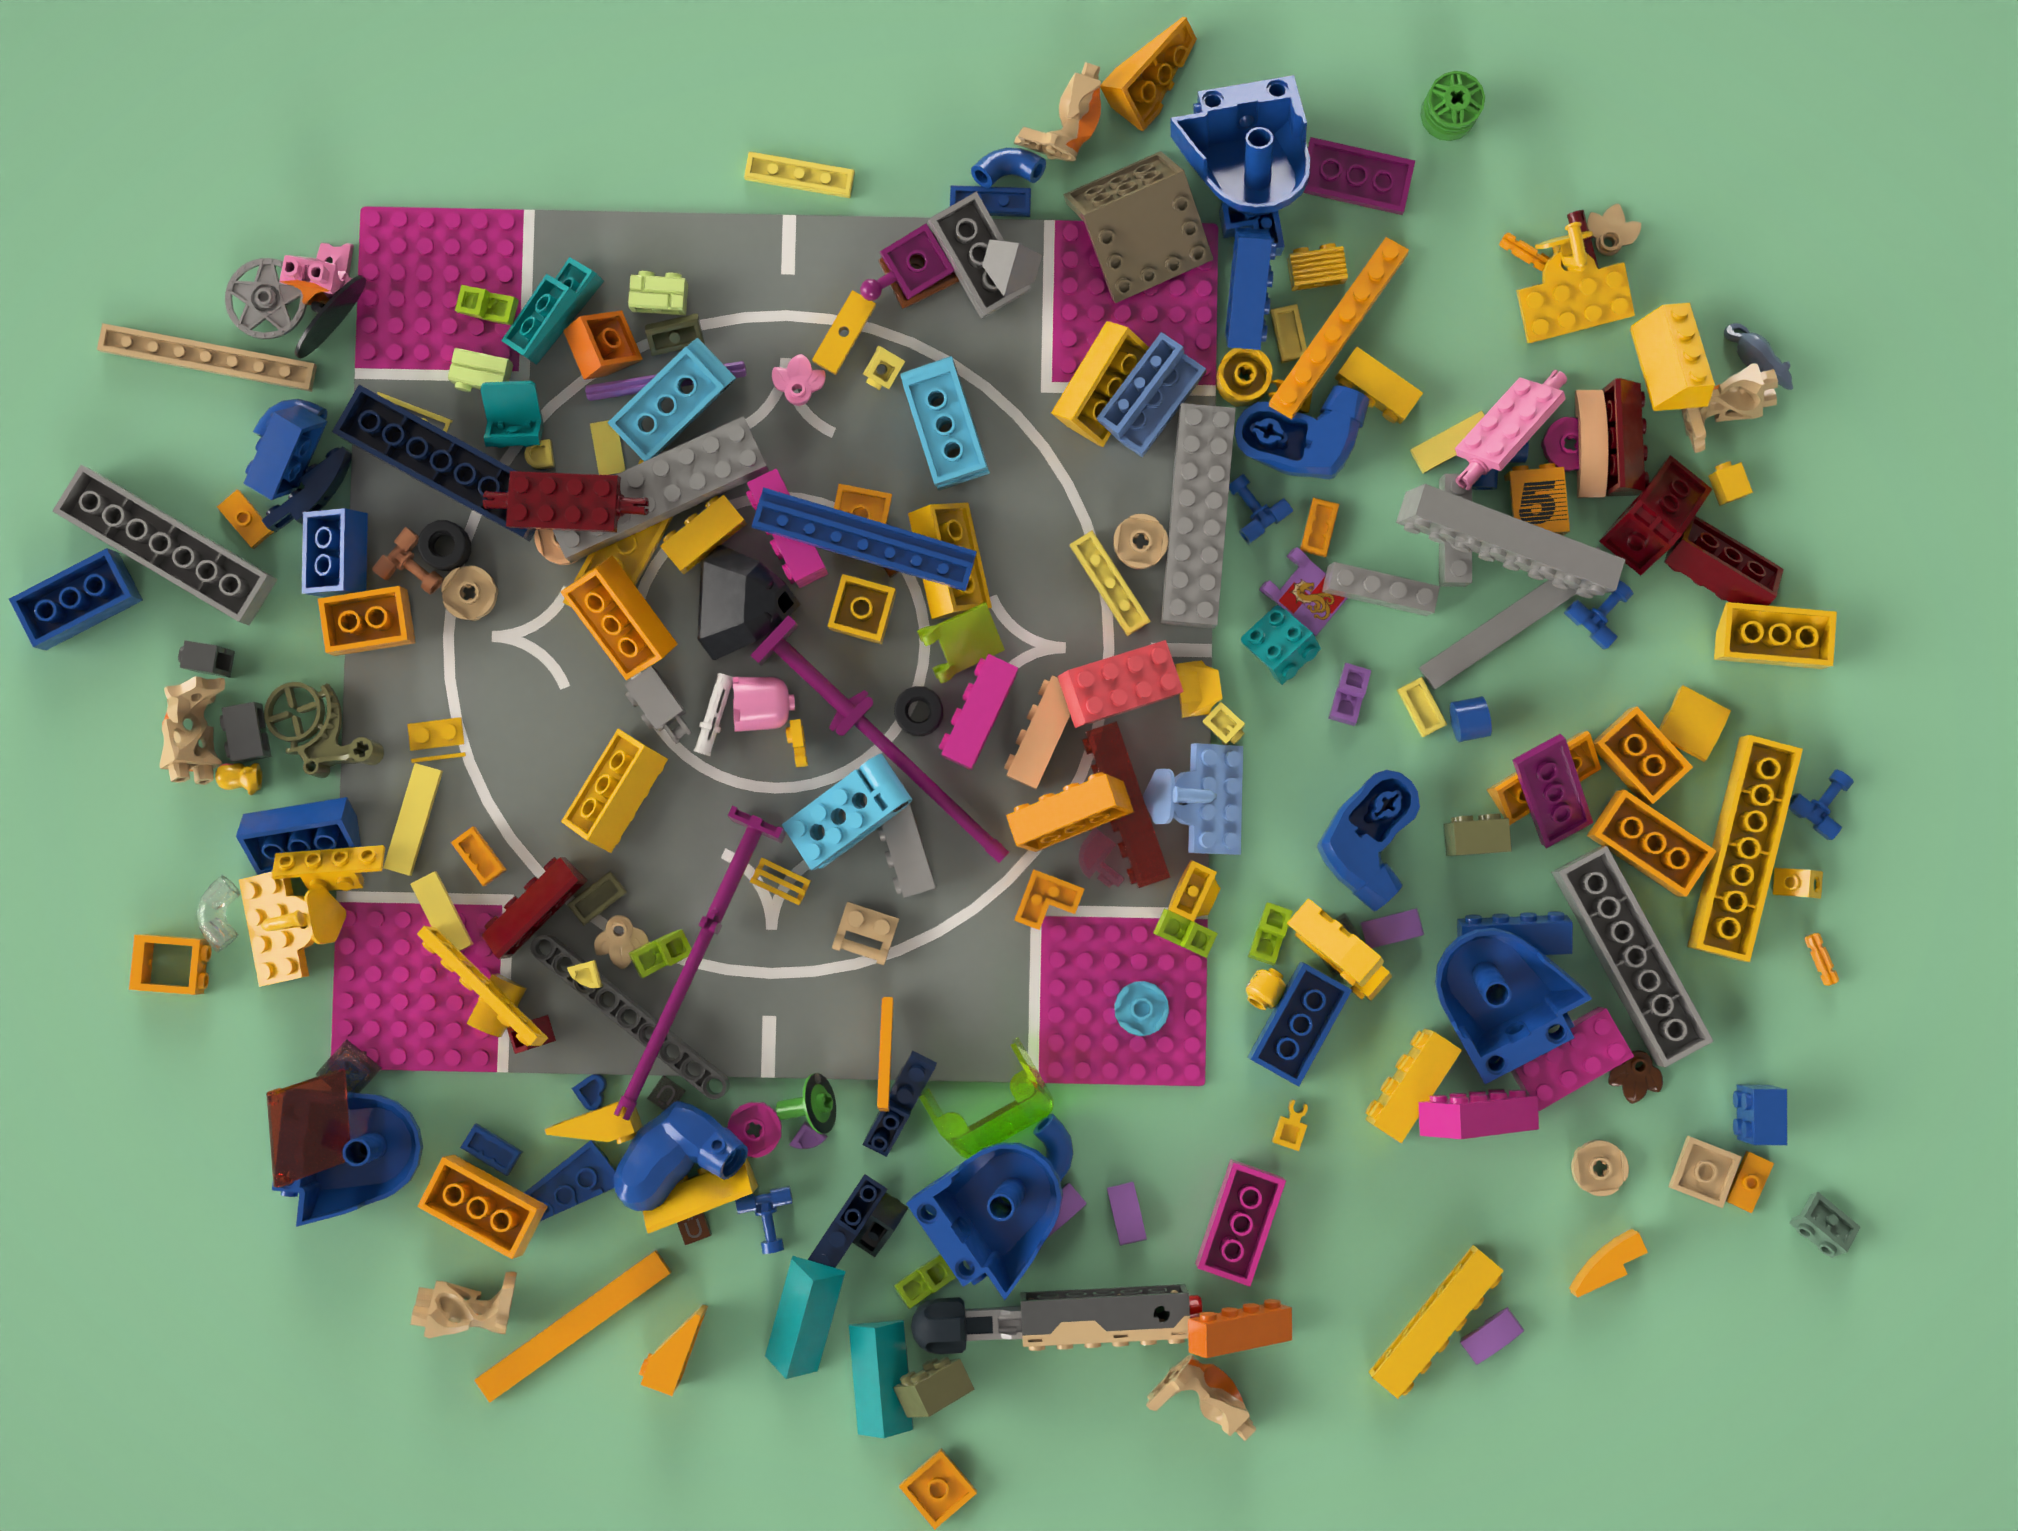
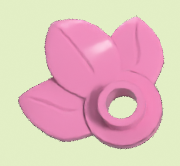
M802 354L793 357L788 363L787 368L774 367L772 370V381L775 388L784 392L787 401L796 406L806 404L811 398L812 393L823 387L826 379L825 371L812 370L808 358ZM796 389H802L800 393L793 392Z

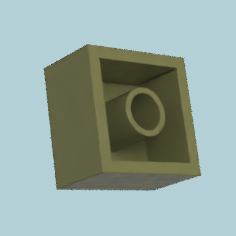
M1500 814L1479 815L1477 821H1473V815L1452 817L1451 823L1444 824L1446 856L1512 851L1509 818L1501 819Z
M949 1357L940 1360L934 1358L922 1365L923 1370L918 1373L912 1371L900 1378L901 1383L893 1387L907 1418L930 1417L975 1390L961 1360H949Z

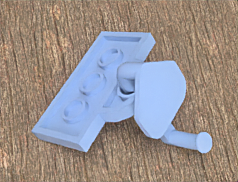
M1193 743L1191 744L1190 771L1181 772L1174 777L1171 769L1155 770L1143 794V801L1155 824H1169L1174 818L1179 823L1189 826L1188 853L1241 855L1243 746Z

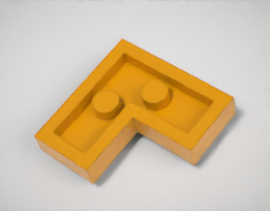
M1033 869L1014 921L1040 930L1049 905L1075 914L1085 888Z

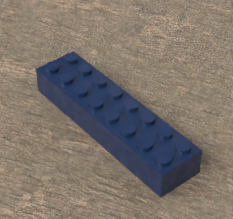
M358 385L332 431L334 434L523 539L531 541L536 529L509 528L506 526L507 509H485L483 506V500H488V498L483 497L485 491L508 492L510 471L516 470L369 389Z

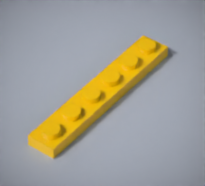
M429 926L421 928L417 935L423 940L422 945L433 954L436 953L442 959L440 962L447 970L455 971L461 977L459 979L460 983L467 989L474 990L479 995L478 1000L481 1004L489 1009L492 1008L498 1014L497 1019L503 1025L509 1028L512 1027L518 1033L516 1037L521 1043L526 1046L543 1045L548 1037L437 928Z

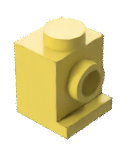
M878 345L876 352L863 375L868 377L866 383L878 390L882 386L890 389L905 361ZM880 364H884L886 368L883 374H878L876 370Z

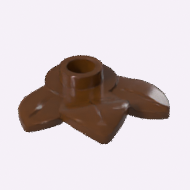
M1641 1050L1632 1051L1634 1057L1612 1069L1608 1079L1609 1085L1622 1086L1623 1094L1631 1104L1640 1101L1646 1095L1647 1090L1660 1092L1663 1086L1661 1071L1652 1065L1651 1057ZM1637 1062H1643L1641 1067L1635 1068Z

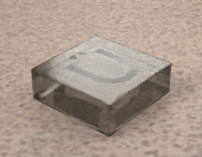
M662 1076L647 1099L665 1110L673 1102L680 1101L686 1090L666 1076Z

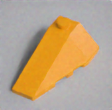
M1187 17L1180 18L1116 67L1100 85L1110 107L1140 131H1144L1160 114L1164 106L1161 102L1166 92L1172 90L1175 84L1172 80L1178 68L1184 66L1197 40Z

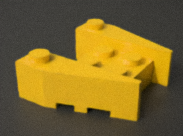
M1309 898L1287 922V925L1296 931L1295 936L1351 984L1352 987L1350 989L1361 1000L1366 997L1372 1001L1392 978L1391 973L1382 966L1384 960L1378 953L1356 935L1348 932L1342 924L1330 917Z

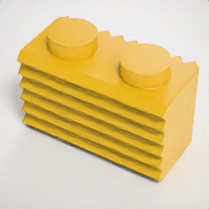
M1335 243L1321 245L1319 247L1320 250L1309 251L1308 247L1294 249L1287 259L1292 291L1345 284L1348 279L1344 247H1336Z

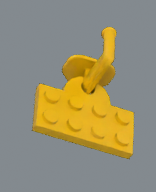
M1574 222L1565 227L1569 235L1553 238L1535 245L1536 249L1552 247L1554 254L1545 264L1541 284L1516 290L1527 343L1635 316L1625 262L1597 268L1594 259L1585 252L1583 242L1584 238L1593 236L1592 231L1581 232V222Z
M272 872L239 879L259 987L309 976L304 949L313 945L314 942L317 944L335 942L345 921L346 910L325 888L309 890L305 896L294 895L291 878L273 879Z

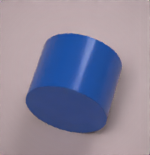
M1483 696L1450 703L1449 710L1452 729L1458 742L1491 736V717Z

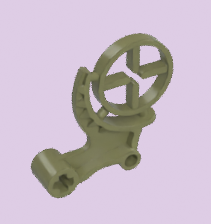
M289 682L276 688L269 696L264 709L265 723L274 736L291 742V748L286 749V754H299L304 761L303 770L305 773L318 778H326L330 774L331 766L360 762L376 765L383 759L384 749L382 745L368 738L359 737L351 744L339 745L338 737L341 730L342 713L339 700L329 684L322 685V690L317 692L306 684ZM293 688L308 690L315 701L297 707ZM284 692L288 706L296 709L297 712L303 714L317 709L315 720L305 733L300 717L288 711L273 715L274 705ZM323 697H326V701H327V715H326L325 722H324V724H323L324 717H325V705H324V702H323V699H322V698H323ZM292 717L296 736L286 737L277 730L274 723ZM318 730H320V732L311 741L304 745L298 746V742L308 740L309 738L314 736L318 732Z

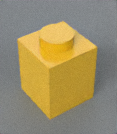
M1731 461L1717 465L1715 466L1716 471L1708 476L1719 506L1753 493L1742 462L1732 465Z

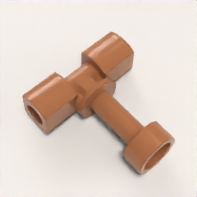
M405 527L394 540V543L397 544L388 556L383 554L372 570L388 581L397 569L402 571L406 568L422 581L421 588L431 595L441 586L444 578L436 571L428 573L413 560L414 553L411 551L418 544L419 535L410 528Z

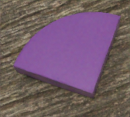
M805 1121L789 1145L798 1149H809L820 1145L828 1136L817 1133Z

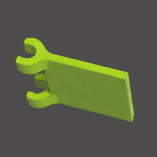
M986 602L937 625L923 627L917 631L921 642L925 646H929L937 640L940 643L947 663L939 664L932 669L935 677L939 679L941 684L952 679L956 673L977 664L980 658L986 660L988 654L994 656L1005 651Z

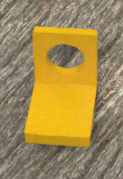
M1775 868L1773 895L1821 899L1823 872L1806 869ZM1816 879V888L1814 890V880Z

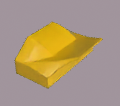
M1202 660L1175 664L1184 691L1179 694L1182 718L1209 715L1212 707L1222 700L1219 670L1205 665Z
M1190 860L1173 893L1168 910L1193 922L1197 917L1209 915L1221 889L1215 879L1217 872Z

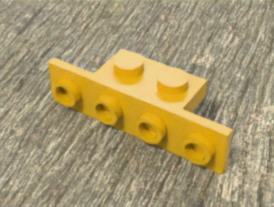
M385 846L275 853L272 878L301 877L308 891L325 888L328 891H349L351 889L363 888L364 878L361 874L362 872L382 871Z

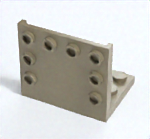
M1161 151L1063 194L1066 204L1086 225L1110 295L1115 303L1214 260L1185 172Z

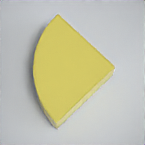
M596 960L567 967L570 976L579 984L589 988L602 987Z

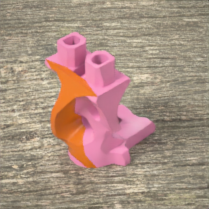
M323 242L320 244L316 259L285 255L279 282L300 289L303 294V304L311 305L313 301L326 304L340 288L353 279L349 277L354 245L346 243L340 247H333L329 243ZM332 258L333 263L326 262V260Z

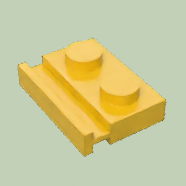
M461 717L407 724L410 751L464 744ZM463 752L411 759V762L464 757L466 754Z

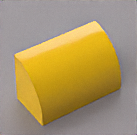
M498 973L492 974L489 980L518 1007L527 988ZM479 1000L466 1023L496 1037H502L507 1028L497 1019L498 1014L492 1008L485 1007Z

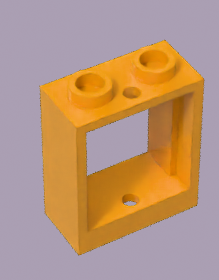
M149 934L134 935L129 990L190 995L204 994V989L208 987L209 983L206 967L212 953L209 939ZM154 943L192 946L189 986L150 983Z

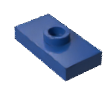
M477 1123L474 1124L460 1147L506 1176L511 1173L523 1153L522 1150Z

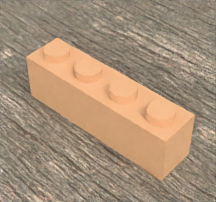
M1053 675L1050 681L1044 679L1038 692L1042 696L1038 706L1032 705L1027 719L1031 721L1027 731L1021 729L1015 743L1020 747L1016 755L1010 754L1004 769L1008 770L1007 777L1035 790L1070 717L1059 680Z

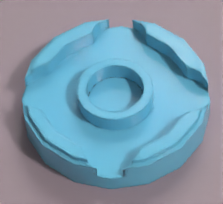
M1146 981L1133 982L1125 986L1117 995L1114 1004L1115 1017L1120 1026L1128 1033L1137 1036H1146L1159 1031L1166 1023L1169 1014L1168 1000L1164 992L1155 984Z

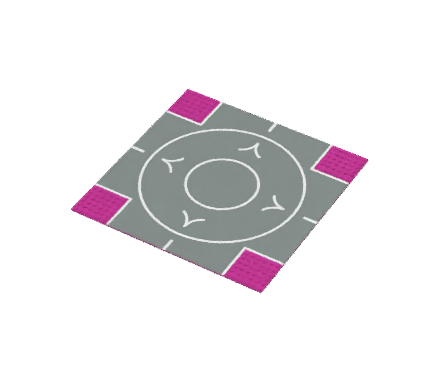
M362 207L360 210L358 276L362 275L366 279V285L357 300L354 392L358 385H361L376 394L377 392L383 393L453 420L449 425L447 433L516 471L599 475L590 423L612 419L636 394L590 401L586 396V386L656 375L682 351L678 350L655 356L651 355L645 333V325L683 317L684 315L632 312L628 306L630 276L638 275L639 271H650L655 273V276L665 277L666 273L681 274L682 278H685L688 283L686 316L698 314L705 346L723 364L743 361L746 366V376L736 378L660 454L744 416L769 471L777 468L791 496L834 508L838 484L890 493L893 496L887 525L911 532L908 513L930 504L968 502L992 605L989 611L1005 651L994 656L1018 667V674L973 770L971 771L943 758L939 745L945 733L951 734L954 728L951 725V720L956 709H962L966 702L962 697L968 684H974L977 679L974 673L977 664L956 673L952 679L942 684L935 677L932 668L939 664L947 663V660L938 640L929 646H925L921 642L917 631L923 627L937 625L952 617L931 619L923 579L902 572L889 578L882 566L816 547L829 575L799 588L796 582L791 584L782 568V565L786 564L784 558L779 560L770 544V541L774 539L772 534L767 536L765 531L752 528L756 511L746 495V492L750 490L747 482L718 495L719 498L725 495L747 523V525L722 545L760 561L787 584L801 604L790 615L799 627L786 641L848 699L864 690L868 693L866 697L873 699V706L864 716L994 839H997L1009 851L1007 856L998 863L859 729L853 726L844 736H839L836 733V729L832 731L829 726L837 711L775 652L762 666L750 656L776 628L754 643L717 660L711 659L697 639L701 562L684 575L660 547L664 543L663 538L673 530L678 532L685 526L684 521L692 514L697 513L699 515L706 509L705 504L709 500L674 515L636 584V588L678 644L664 658L651 665L658 671L687 712L681 718L692 734H685L679 739L680 742L675 744L665 729L661 731L656 730L655 727L650 729L641 717L644 714L643 710L639 705L634 707L625 695L628 692L625 684L643 671L625 680L573 608L563 603L564 596L561 594V591L574 582L587 556L569 565L552 563L538 551L534 535L529 542L352 444L350 509L368 513L366 591L401 586L408 590L416 642L414 644L345 654L342 746L351 744L359 737H364L380 743L384 749L383 759L376 765H368L362 762L341 764L340 798L347 797L357 815L361 847L384 845V867L414 767L411 759L465 752L466 756L416 762L417 764L442 770L443 773L412 876L383 868L382 871L362 872L361 874L364 878L363 888L351 889L349 891L337 890L336 900L346 910V918L335 941L331 1038L332 1068L341 1069L343 1066L344 1069H347L350 1065L348 1061H350L359 1070H362L365 1066L369 1070L633 1075L646 1047L536 959L530 950L533 939L540 935H552L584 961L596 960L600 974L659 1020L688 957L672 966H665L645 978L639 976L632 961L628 967L620 969L613 964L609 954L599 956L595 953V939L597 935L605 931L607 921L616 915L625 916L632 922L633 927L645 932L649 942L682 929L692 948L701 930L699 926L700 920L703 916H706L746 830V827L733 822L728 817L731 807L735 806L744 813L751 816L755 815L763 819L764 822L783 828L782 824L851 772L858 770L862 764L872 757L883 754L901 783H904L907 792L912 798L910 804L936 889L906 898L903 897L902 893L897 894L893 878H896L897 874L894 867L889 868L885 852L889 851L886 841L881 842L877 829L826 867L810 870L787 833L782 843L761 835L720 923L722 924L718 935H713L670 1031L725 1074L726 1077L808 1078L811 1074L820 1073L826 1079L878 1080L882 998L893 997L891 1080L896 1079L913 1050L937 1062L936 1068L928 1081L1203 1086L1205 1084L1207 958L1153 934L1164 908L1168 910L1173 893L1190 860L1209 868V854L1188 853V825L1181 824L1174 818L1169 824H1155L1143 801V794L1156 769H1171L1174 777L1181 772L1190 771L1191 744L1211 743V730L1202 723L1208 715L1182 718L1179 694L1172 698L1078 728L1074 727L1070 715L1036 790L1007 777L1008 770L1004 769L1010 754L1016 755L1020 747L1015 743L1021 729L1027 731L1031 721L1027 719L1032 705L1038 706L1042 696L1038 692L1044 679L1050 681L1052 675L1057 677L1067 670L1164 640L1168 644L1174 665L1202 660L1205 665L1212 668V628L1160 624L1167 550L1155 566L1147 569H1134L1126 566L1117 558L1113 546V538L1117 527L1121 522L1134 514H1147L1155 517L1168 535L1179 409L1143 457L1123 445L1112 434L1104 447H1100L1065 426L1051 412L1106 321L1128 327L1149 347L1161 332L1182 345L1184 354L1207 370L1184 403L1216 406L1218 226L1214 223H1202L1214 260L1115 303L1110 295L1084 221L993 219L1004 241L1020 243L1042 255L1036 280L1030 284L1031 289L1028 293L981 319L960 282L903 310L889 285L882 289L880 297L873 301L876 303L874 311L838 373L835 375L812 362V359L851 291L853 290L861 295L860 287L865 280H878L885 274L878 262V259L882 258L879 252L922 225L927 224L929 218ZM571 257L593 270L604 280V283L572 322L584 315L622 310L643 360L608 376L584 380L563 332L536 365L501 341L511 327L510 325L471 317L455 311L461 285L486 289L490 293L517 298L519 302L514 318L515 321L544 276L548 274L556 278L568 258ZM847 330L840 332L842 337H846L849 334ZM878 345L905 361L890 389L884 386L880 390L866 383L868 377L863 375ZM455 348L509 359L513 363L509 381H533L536 384L544 425L541 440L550 439L552 441L554 468L535 469L531 467L525 460V446L485 447L484 434L487 419L481 390L471 388V392L461 391L454 388L455 384L448 380ZM802 354L808 358L812 370L825 371L826 379L823 387L813 392L806 404L796 406L787 401L784 392L775 388L772 381V370L774 367L787 368L788 363L793 357ZM952 356L990 474L938 490L933 482L900 373ZM880 364L877 366L876 370L878 374H883L885 372L886 368L884 364ZM694 385L683 386L681 389L683 393L689 394L692 392ZM796 389L793 392L800 393L802 389ZM666 398L662 402L663 411L669 413L673 410V400ZM936 399L933 402L932 406H940L943 403L944 399ZM401 407L420 418L427 419L430 424L441 430L444 429L445 423ZM650 416L646 417L642 423L643 429L646 432H650L654 428V420ZM944 424L941 427L940 432L949 431L952 427V424ZM620 437L625 469L627 470L638 465L641 458ZM960 449L951 450L948 457H957ZM437 520H448L456 523L468 533L471 540V554L468 561L462 567L477 566L485 570L492 576L498 587L497 601L489 614L477 621L459 619L449 613L444 607L441 586L433 594L429 595L421 588L422 581L406 568L402 571L397 569L388 581L372 570L383 554L388 556L397 545L394 543V540L405 527L410 528L420 536L421 531L428 524ZM1092 530L1151 621L1128 637L1069 547V544ZM1139 534L1137 539H1133V543L1137 544L1138 549H1142L1143 545H1148V541L1144 540V535ZM448 535L441 536L435 544V550L441 556L450 555L455 547L453 538ZM418 544L411 551L414 553L413 560L428 573L436 571L445 579L451 572L441 571L428 565L419 553ZM842 574L896 589L897 594L882 645L831 631L827 627ZM474 586L470 589L464 588L465 600L475 597ZM718 673L731 677H776L785 682L789 694H794L795 711H789V718L781 728L735 732L733 717L734 691L731 686L719 725L721 730L720 733L716 734L711 756L693 751L701 730L699 724L704 721ZM914 686H923L933 690L940 697L944 708L940 726L933 733L926 736H912L904 732L898 725L894 715V707L898 696L906 689ZM916 701L910 705L908 714L912 720L922 722L928 718L930 709L925 702ZM462 718L464 744L410 751L407 724ZM801 719L803 721L808 766L796 767L793 744H788L786 737V727H790L789 720ZM675 720L669 727L673 730L680 724ZM617 729H620L657 751L668 760L664 765L663 771L658 775L650 788L648 796L644 798L638 808L634 819L629 823L621 836L620 842L610 853L585 840L561 821ZM1099 772L1124 781L1134 812L1037 852L1016 846L1006 816L1015 812V807L1026 803L1031 805L1039 802V797L1049 793H1054L1055 795L1063 792L1065 786L1072 783L1082 784L1089 781V776ZM864 795V803H865V805H867V797H866V795ZM843 811V819L846 820V813ZM472 826L477 828L507 869V871L485 887L482 886L451 844L453 840ZM822 826V834L825 835V830ZM566 857L588 881L511 958L498 959L482 937V934L487 930L484 926L494 916L499 918L506 911L504 906L515 896L519 898L526 891L524 886L533 877L539 878L545 872L544 866L552 858ZM761 857L811 880L800 906L750 882ZM766 865L763 868L764 871L800 888L804 884ZM1033 869L1085 888L1075 914L1049 905L1040 930L1014 921ZM437 871L473 942V945L460 952L488 979H490L492 974L498 973L526 987L527 989L517 1008L530 1020L548 1015L556 1041L515 1054L507 1028L502 1037H496L466 1024L478 1002L479 995L474 990L464 987L459 981L461 977L455 971L447 970L440 962L442 959L436 953L429 952L422 945L423 940L417 933L423 926L431 927L410 885L411 883ZM611 871L627 893L583 926L567 904ZM760 875L758 880L796 898L799 893ZM847 902L900 918L884 966L877 964V960L843 949L840 951L832 949ZM1208 915L1197 917L1194 922L1208 928ZM616 926L614 931L621 934L624 932V929L621 926ZM847 931L845 939L879 950L883 943ZM546 939L541 941L539 945L542 954L547 955L551 951V943ZM564 957L560 965L563 971L568 972L567 967L573 966L570 958ZM1138 981H1146L1159 987L1164 992L1169 1005L1166 1023L1159 1031L1146 1036L1128 1033L1120 1026L1115 1017L1114 1004L1117 995L1125 986ZM607 991L603 995V1002L605 1005L612 1007L616 998L613 993ZM627 1009L624 1013L627 1023L634 1024L637 1020L636 1012L632 1009ZM653 1026L647 1027L645 1031L648 1040H650L655 1029ZM669 1044L667 1047L668 1056L676 1059L680 1054L679 1047L675 1044ZM339 1057L343 1059L341 1063L339 1061L341 1067L335 1063ZM658 1057L649 1075L680 1076ZM691 1061L688 1064V1071L691 1075L698 1076L701 1072V1066L698 1062Z

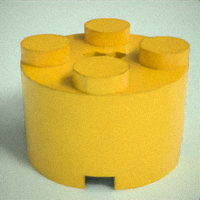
M1241 348L1230 350L1221 360L1216 372L1215 380L1219 394L1224 400L1235 407L1250 406L1257 403L1266 394L1271 384L1273 372L1271 362L1266 354L1260 350ZM1240 372L1243 375H1249L1247 381L1239 378Z

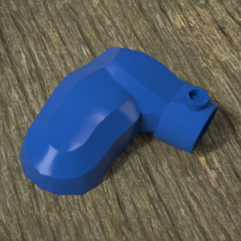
M1333 386L1320 409L1321 414L1316 419L1303 413H1296L1294 418L1290 419L1269 407V402H1257L1245 409L1237 420L1235 428L1237 445L1246 456L1284 474L1298 477L1333 479L1344 467L1355 446L1359 428L1363 427L1370 400L1366 395L1345 386Z
M1390 770L1373 774L1337 810L1317 845L1324 863L1336 878L1374 912L1389 902L1403 886L1387 862L1383 863L1380 853L1386 849L1401 829L1416 818L1420 808L1418 791L1412 781L1402 773Z
M676 1101L637 1132L615 1171V1192L621 1202L632 1210H653L664 1203L676 1184L689 1173L695 1163H698V1166L724 1180L729 1179L744 1164L748 1148L730 1129L723 1128L711 1115L694 1105Z

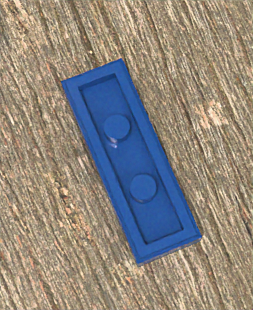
M951 185L950 206L977 191L990 216L1030 217L1031 188H984L982 186Z

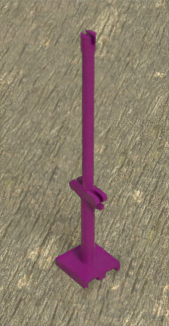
M788 615L750 656L762 666L775 652L837 711L829 726L832 731L836 729V733L839 736H844L853 726L859 729L968 832L990 856L1000 863L1009 851L997 839H994L864 716L873 706V699L866 697L868 693L864 690L848 699L786 641L799 627Z
M735 806L731 807L728 817L733 822L746 827L745 833L706 916H703L700 920L699 926L701 930L624 1096L621 1097L615 1109L614 1115L620 1116L623 1108H627L623 1117L625 1120L629 1121L634 1111L639 1094L713 935H718L722 927L720 923L761 835L779 843H782L785 838L786 832L783 828L764 822L763 819L755 815L751 816L744 813Z

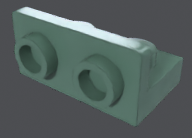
M1819 1192L1811 1194L1801 1214L1793 1217L1790 1221V1224L1797 1229L1801 1236L1808 1238L1823 1254L1829 1257L1847 1253L1860 1229L1858 1224Z

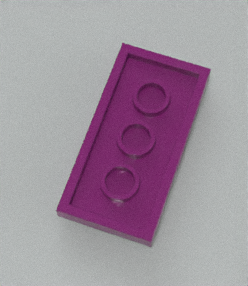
M1310 137L1308 143L1310 175L1303 193L1403 215L1415 160Z
M1558 734L1512 759L1540 842L1546 849L1593 823L1564 736Z

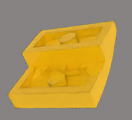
M1682 685L1677 691L1670 710L1665 714L1659 730L1675 747L1705 762L1713 750L1731 710Z

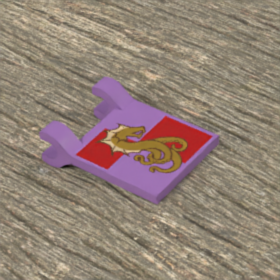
M1296 547L1286 557L1296 564L1298 568L1279 590L1274 583L1268 580L1264 582L1259 590L1279 606L1286 609L1307 627L1314 636H1317L1347 598L1322 592L1326 573L1316 566L1303 551Z

